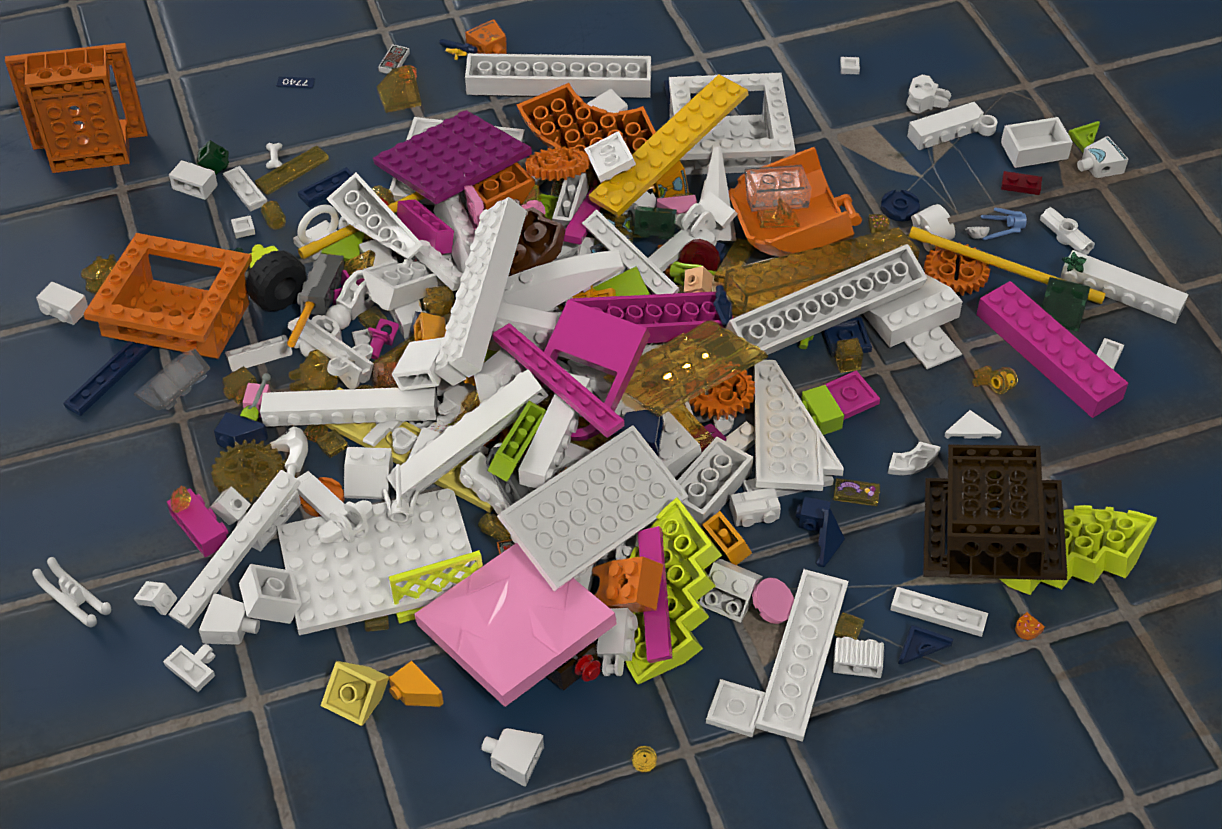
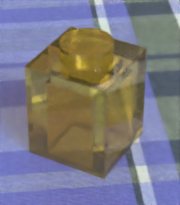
M858 338L837 341L835 359L840 373L861 370L863 351Z
M243 366L223 378V392L228 399L232 398L239 404L243 402L248 383L257 384L256 378Z

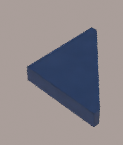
M826 507L821 510L824 516L823 528H820L818 546H821V553L816 561L818 567H825L845 540L831 509Z
M911 625L898 664L902 665L952 646L953 638Z

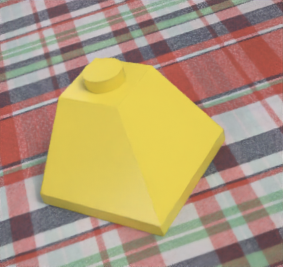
M337 661L335 662L321 706L362 726L381 701L389 676L367 666Z

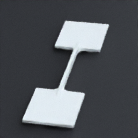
M939 326L904 341L926 369L962 355L960 350Z

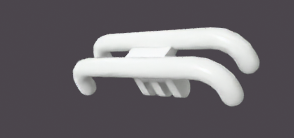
M54 557L48 558L47 564L59 578L58 582L62 592L45 578L40 569L33 570V577L41 588L86 626L94 627L97 624V619L95 615H88L79 608L85 601L103 615L111 613V605L108 602L102 603L66 573Z

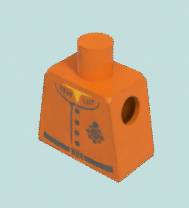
M494 19L465 32L466 43L477 47V54L507 53L506 35Z

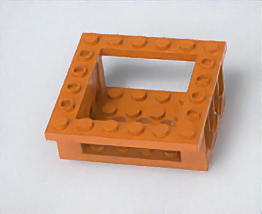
M126 43L5 56V63L33 150L45 148L52 173L130 164L129 138L148 136V130ZM110 65L113 68L126 119L119 120L110 87ZM77 106L79 109L72 110L70 107ZM81 121L83 124L77 125L74 122Z
M136 233L84 312V317L86 320L98 322L101 336L219 359L249 306L245 272L252 262V255ZM148 255L220 267L221 270L209 290L153 280Z

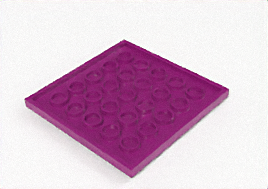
M466 110L459 112L458 115L450 119H445L434 127L428 128L421 134L412 136L411 139L403 143L396 144L395 147L387 151H382L379 155L373 157V161L376 166L437 205L463 191L465 186H473L531 155L532 150L530 146Z

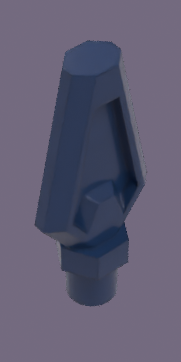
M445 39L440 40V45L461 49L468 54H476L478 51L477 47L468 43L461 44Z
M718 285L716 286V300L713 302V305L723 327H726L729 320L732 319V303L727 299L724 286Z

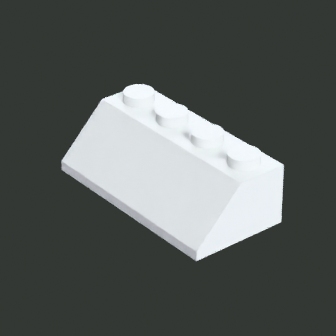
M716 437L677 480L688 494V497L682 501V504L702 529H704L702 524L719 512L730 499V495L734 494L743 484V481L752 473L753 457L719 437Z

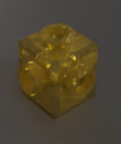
M447 285L426 288V297L423 298L424 309H428L429 313L437 316L451 314V308L455 304L452 290Z

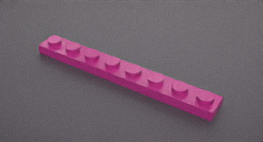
M510 323L492 333L493 340L525 368L529 369L532 374L608 438L624 427V420Z

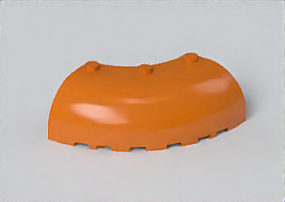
M570 83L517 104L524 122L533 134L551 149H555V147L559 149L562 147L568 149L573 147V150L580 149V151H585V148L619 131L632 155L656 133L644 106L632 110L619 111V113L607 112V110L595 106L591 107L583 102V99L572 89ZM589 160V167L593 168V166H592V164H591V162H590V160Z

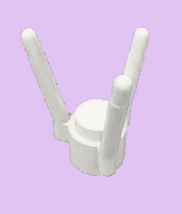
M396 464V500L391 504L386 488L383 489V494L388 508V518L402 523L407 521L409 517H413V509L419 491L415 490L410 506L406 500L401 499L400 464Z

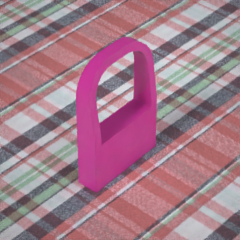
M568 299L544 353L555 362L558 356H562L615 376L616 378L604 402L615 412L648 342L650 333L646 327ZM534 375V377L543 387L544 383ZM590 424L572 433L571 440H587L601 432Z

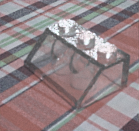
M802 165L745 169L746 195L751 212L809 208L812 188Z
M192 349L174 358L137 390L134 395L156 410L165 408L169 410L177 403L176 399L180 395L183 397L192 390L191 386L195 382L198 384L207 377L205 373L211 368L197 350Z

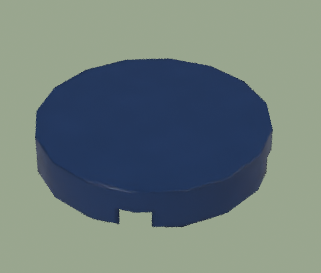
M892 190L883 196L881 210L885 216L892 220L909 221L911 216L919 212V199L909 191L901 190L900 192H895L896 190Z

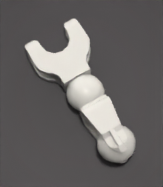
M363 270L355 271L346 280L339 297L336 299L337 305L331 306L327 310L326 315H316L311 319V321L327 332H331L340 341H342L341 330L349 326L351 319L354 320L357 316L366 314L374 304L365 280L359 286L356 284L358 279L364 278ZM299 338L294 348H300L301 353L308 359H318V362H320L326 356L302 338Z

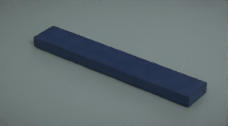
M129 341L64 402L65 408L82 416L155 346Z

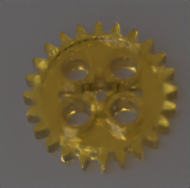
M245 439L243 445L235 442L234 448L226 446L227 452L220 451L221 458L215 457L216 464H212L213 471L211 474L214 486L217 487L219 493L232 486L244 498L248 497L250 502H252L253 496L259 498L279 471L285 468L282 456L278 454L277 448L272 449L271 444L265 446L264 441L256 444L255 439L251 441V444H247Z

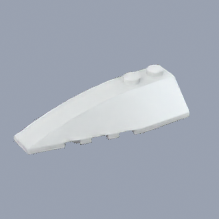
M357 173L353 174L327 198L351 226L406 259L410 260L425 247Z

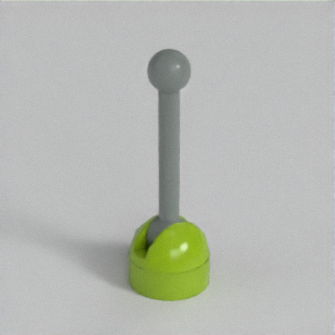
M265 373L262 375L263 381L253 404L244 407L240 414L241 417L257 421L259 411L256 405L266 383L271 379L270 374Z

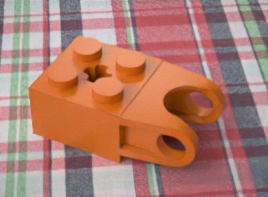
M642 556L614 560L595 566L592 569V576L600 578V586L594 596L610 609L628 608L633 613L657 610L663 564Z

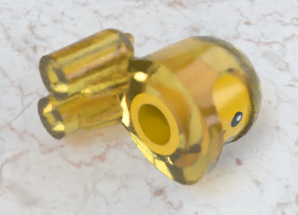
M984 366L974 371L976 378L972 380L975 387L989 384L995 393L1004 394L1007 390L1016 386L1018 377L1016 372L1010 367H1002L992 371L991 366Z

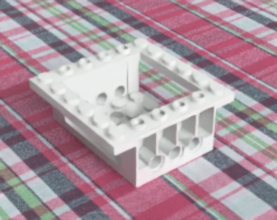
M782 74L721 75L748 89V91H764L762 115L726 116L680 159V162L685 168L686 175L708 174L707 166L712 156L711 148L721 147L725 173H746L794 155L795 145ZM717 75L669 77V120L691 100L690 93H699Z

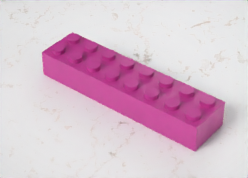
M1011 281L980 298L976 315L1090 417L1094 418L1123 400L1128 382Z
M716 292L570 298V300L646 327L650 333L647 343L728 338L724 330L725 327H723L713 305V302L716 300Z

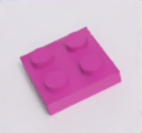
M857 370L824 384L843 412L844 420L880 403L879 396Z

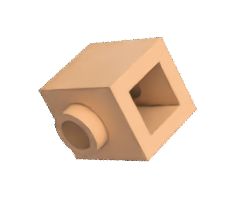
M704 266L685 270L684 292H712L713 275Z

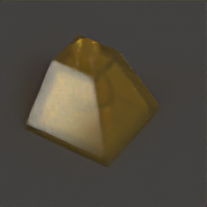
M411 65L392 69L377 86V91L386 113L422 105L416 77Z

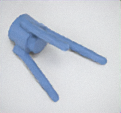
M995 207L994 211L1009 215H981L982 219L1007 220V226L1012 228L987 235L982 240L1011 233H1020L1021 229L1026 227V214L1022 213V211H1011Z

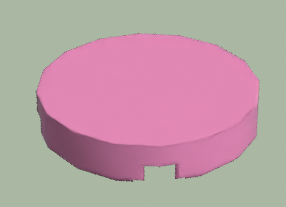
M767 578L760 581L754 587L752 594L755 609L758 608L761 612L759 615L764 620L773 624H780L788 620L794 602L790 589L785 583L776 578Z

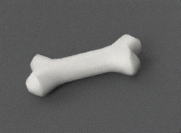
M268 143L266 145V149L270 151L271 159L266 164V168L280 169L283 166L278 160V151L282 148V144Z

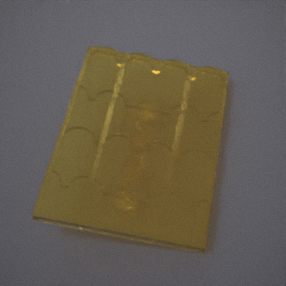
M708 320L686 334L683 332L658 349H652L642 355L624 394L659 417L768 358V355L758 346L752 345L744 338L735 335L731 330L723 328L715 321ZM607 374L603 378L612 386L616 377Z

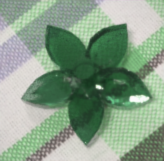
M1072 252L1071 258H1062V261L1068 264L1067 272L1075 268L1076 271L1083 273V265L1087 260L1086 258L1078 257L1075 252Z

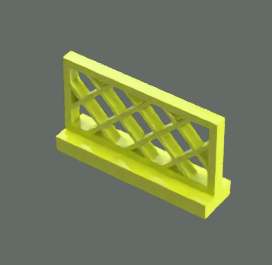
M480 551L389 576L394 604H399L400 599L404 595L417 599L420 598L427 588L438 593L449 582L458 584L462 581L461 578L455 577L459 571L465 572L462 576L464 580L483 567ZM476 560L470 568L465 566L468 562ZM453 568L448 574L443 573L445 569ZM430 574L425 581L420 579L423 575ZM437 577L443 579L438 585L433 584ZM408 581L403 587L396 585V583ZM414 584L420 585L417 589L418 593L410 590ZM423 607L395 613L399 624L416 619L414 614Z

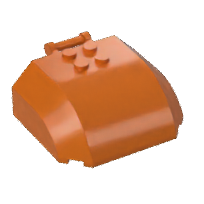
M815 147L742 174L738 178V185L735 189L731 188L728 191L730 201L734 210L738 213L737 217L748 242L756 249L773 256L798 257L853 238L854 231L852 225L857 226L862 222L860 214L856 213L852 205V199L849 194H843L834 198L822 171ZM839 206L845 207L846 211L841 212Z

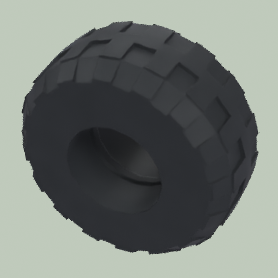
M271 251L257 260L249 270L246 279L247 294L264 310H283L292 305L297 299L298 293L302 292L303 283L307 281L306 268L298 258L288 251Z

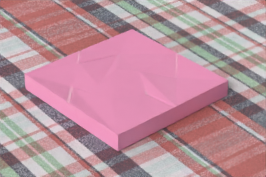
M518 543L505 550L414 614L417 625L504 707L617 624L615 612L574 578L554 592Z

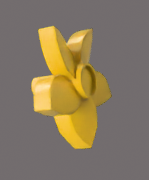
M446 48V52L455 54V60H458V55L466 56L467 52L461 49Z

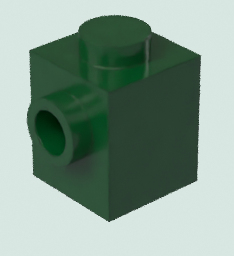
M209 140L198 151L197 164L203 168L215 171V175H217L221 170L227 168L229 164V151Z

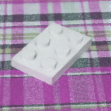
M619 131L585 148L600 182L610 180L622 171H627L636 165Z

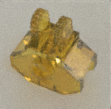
M114 254L109 255L108 259L97 256L96 261L82 269L81 276L86 281V291L94 294L98 292L117 263Z
M318 349L310 351L304 363L300 364V368L289 372L291 380L301 379L291 383L290 389L294 392L305 389L310 391L334 390L338 381L337 376H330L327 371L330 359Z

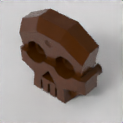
M513 199L516 203H518L521 206L519 200ZM534 207L525 209L527 213L509 274L514 275L552 262L562 250L566 232L563 225L547 219L544 213Z

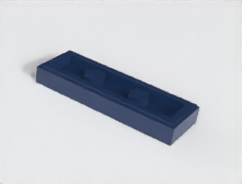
M346 167L298 191V196L310 207L328 198L353 173Z

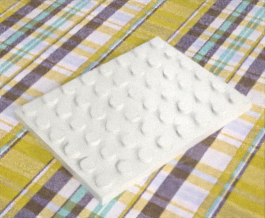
M447 488L419 494L413 509V517H409L407 521L402 523L388 518L386 502L372 505L373 515L367 519L369 532L366 534L363 531L353 536L354 541L352 543L343 536L331 543H322L317 532L318 528L327 522L322 516L278 525L277 530L285 569L293 571L302 603L297 613H294L299 635L425 607L454 587L456 584L449 582L438 593L427 588L420 598L417 599L404 595L400 599L399 604L395 605L389 582V576L472 553L454 491ZM410 496L407 499H405L409 506L413 496ZM345 516L350 522L351 527L355 528L356 525L347 516ZM475 560L468 562L465 566L470 568L475 563ZM447 568L443 573L448 574L453 568ZM459 571L455 577L463 580L462 576L465 572ZM430 574L423 575L420 579L425 581ZM437 577L433 584L438 585L443 579ZM408 581L396 583V585L403 587ZM414 584L410 590L418 593L417 589L420 585Z

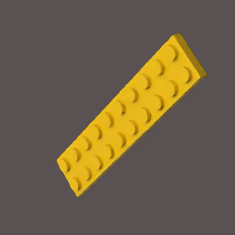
M718 74L632 154L636 165L627 171H622L610 180L603 181L589 194L590 200L615 216L620 217L748 96V89Z

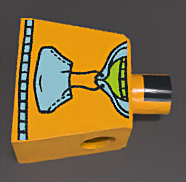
M680 160L647 190L650 195L655 193L658 198H668L689 194L685 168Z

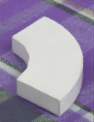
M919 442L916 448L910 452L893 453L888 474L911 475L925 470L938 457L940 447Z

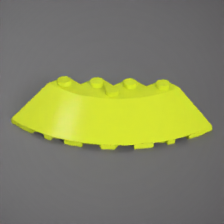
M678 497L656 516L657 520L650 527L660 526L663 533L673 659L654 663L647 661L644 612L634 613L638 620V627L634 635L636 647L632 654V661H626V664L638 685L684 664L703 649L691 631L709 618L698 600L716 585L704 569L721 557L722 554ZM639 545L633 549L630 558L640 557Z
M1090 505L1074 506V509L1063 510L1067 580H1000L1010 588L1031 595L1040 582L1063 589L1072 576L1094 584L1104 570L1126 578L1136 565L1157 522V517L1128 510V513L1114 511V507L1107 506L1106 510L1092 509Z

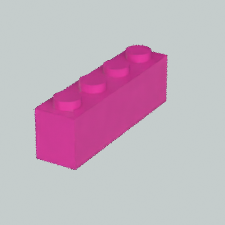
M416 199L398 201L397 217L418 240L428 241L442 255L452 253L454 230Z

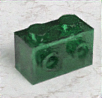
M637 206L634 234H639L640 237L645 238L650 237V235L658 236L660 239L674 237L677 209Z

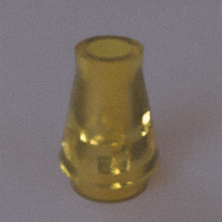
M487 512L478 523L481 532L500 541L509 540L511 537L508 530L495 514Z

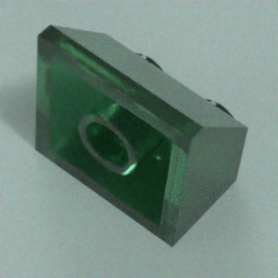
M1050 277L1041 308L1065 329L1078 332L1090 286Z

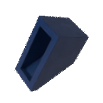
M228 412L225 413L214 430L217 444L223 448L240 450L268 439L264 423Z

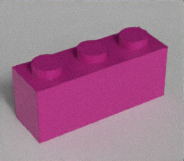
M189 488L167 501L170 515L205 558L218 551L227 540L226 535L229 532L222 522L218 523L215 513L211 508L207 509L205 507V502L200 494L195 495Z

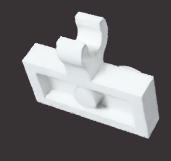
M204 644L195 655L180 645L163 661L168 669L197 692L215 676L214 671L205 665L215 658V654L212 653L213 649L207 644Z

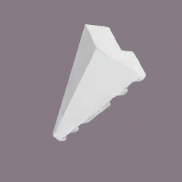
M721 147L711 148L712 156L707 166L708 174L707 179L704 181L700 201L710 191L731 207ZM733 220L725 229L716 222L717 227L711 232L715 235L717 242L729 244L737 241Z

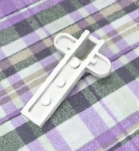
M699 203L693 204L687 213H681L675 217V225L680 231L648 257L662 272L680 258L681 250L687 242L693 239H703L716 246L715 235L711 232L717 227L713 214L710 211H705Z
M299 317L289 322L288 328L293 331ZM308 318L300 338L331 358L327 367L328 373L333 376H339L349 389L357 388L360 382L365 383L369 381L374 365L370 361L373 348L364 343L351 348Z
M309 471L297 478L301 483L296 489L299 495L327 521L317 531L319 540L322 543H331L341 536L352 543L354 541L353 536L363 531L365 534L369 532L367 519L373 515L371 502L362 500L356 504L350 501L344 504ZM345 516H347L356 525L355 528L351 527L350 522Z

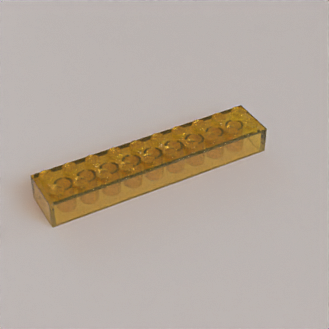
M899 227L726 270L723 285L724 291H726V295L740 312L745 314L906 244L910 246L918 260L920 249Z

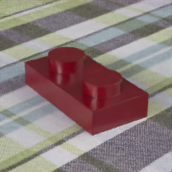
M1004 171L1001 190L1040 195L1042 177Z

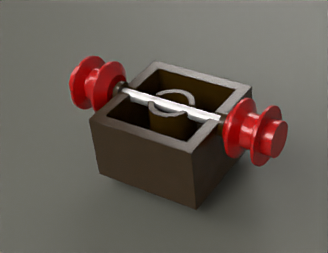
M592 642L546 677L563 691L581 676L585 682L596 679L600 674L601 667L598 661L596 644Z

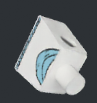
M1107 136L1087 146L1084 149L1082 160L1077 162V166L1081 172L1089 170L1094 177L1101 178L1123 174L1128 158Z

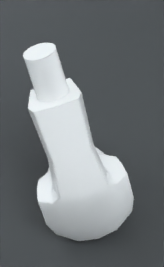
M294 426L268 446L270 451L290 452L285 468L287 470L286 473L295 477L296 472L301 471L308 453L306 435L300 428Z

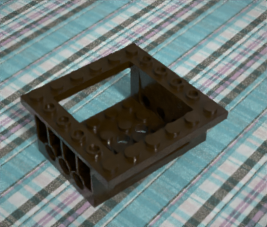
M948 444V478H926L923 577L1067 580L1062 480H1042L1040 446ZM946 500H948L947 554H945V502H946Z

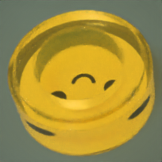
M640 746L634 750L632 764L636 770L649 772L656 766L657 755L651 747Z

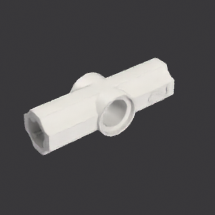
M1051 207L1046 209L1041 215L1040 221L1057 234L1056 238L1059 243L1070 245L1077 252L1085 255L1089 254L1094 248L1095 243L1077 229L1078 223L1075 220L1065 219Z

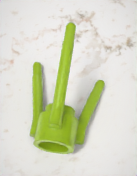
M675 261L671 265L670 276L674 278V283L684 286L685 270L701 267L702 265ZM708 270L713 276H723L721 272Z

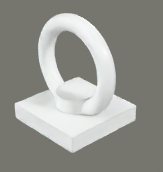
M319 205L307 212L299 223L298 235L293 238L294 244L301 248L337 231L336 229L339 224L337 210L330 205ZM321 213H329L331 215L330 223L325 220L306 231L309 222L315 216ZM322 250L308 258L314 263V261H317Z

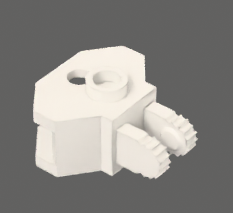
M920 75L912 80L906 105L914 113H921L928 109L932 110L933 106L946 108L949 104L948 100L951 98V93L945 89L938 88V84H935L930 76Z

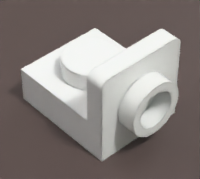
M146 581L134 600L138 605L155 607L161 615H166L177 600V597L165 583Z

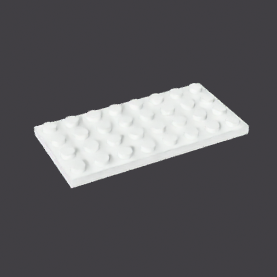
M632 425L500 512L497 517L555 592L657 520L656 516L676 497L682 502L688 497V494L634 425Z

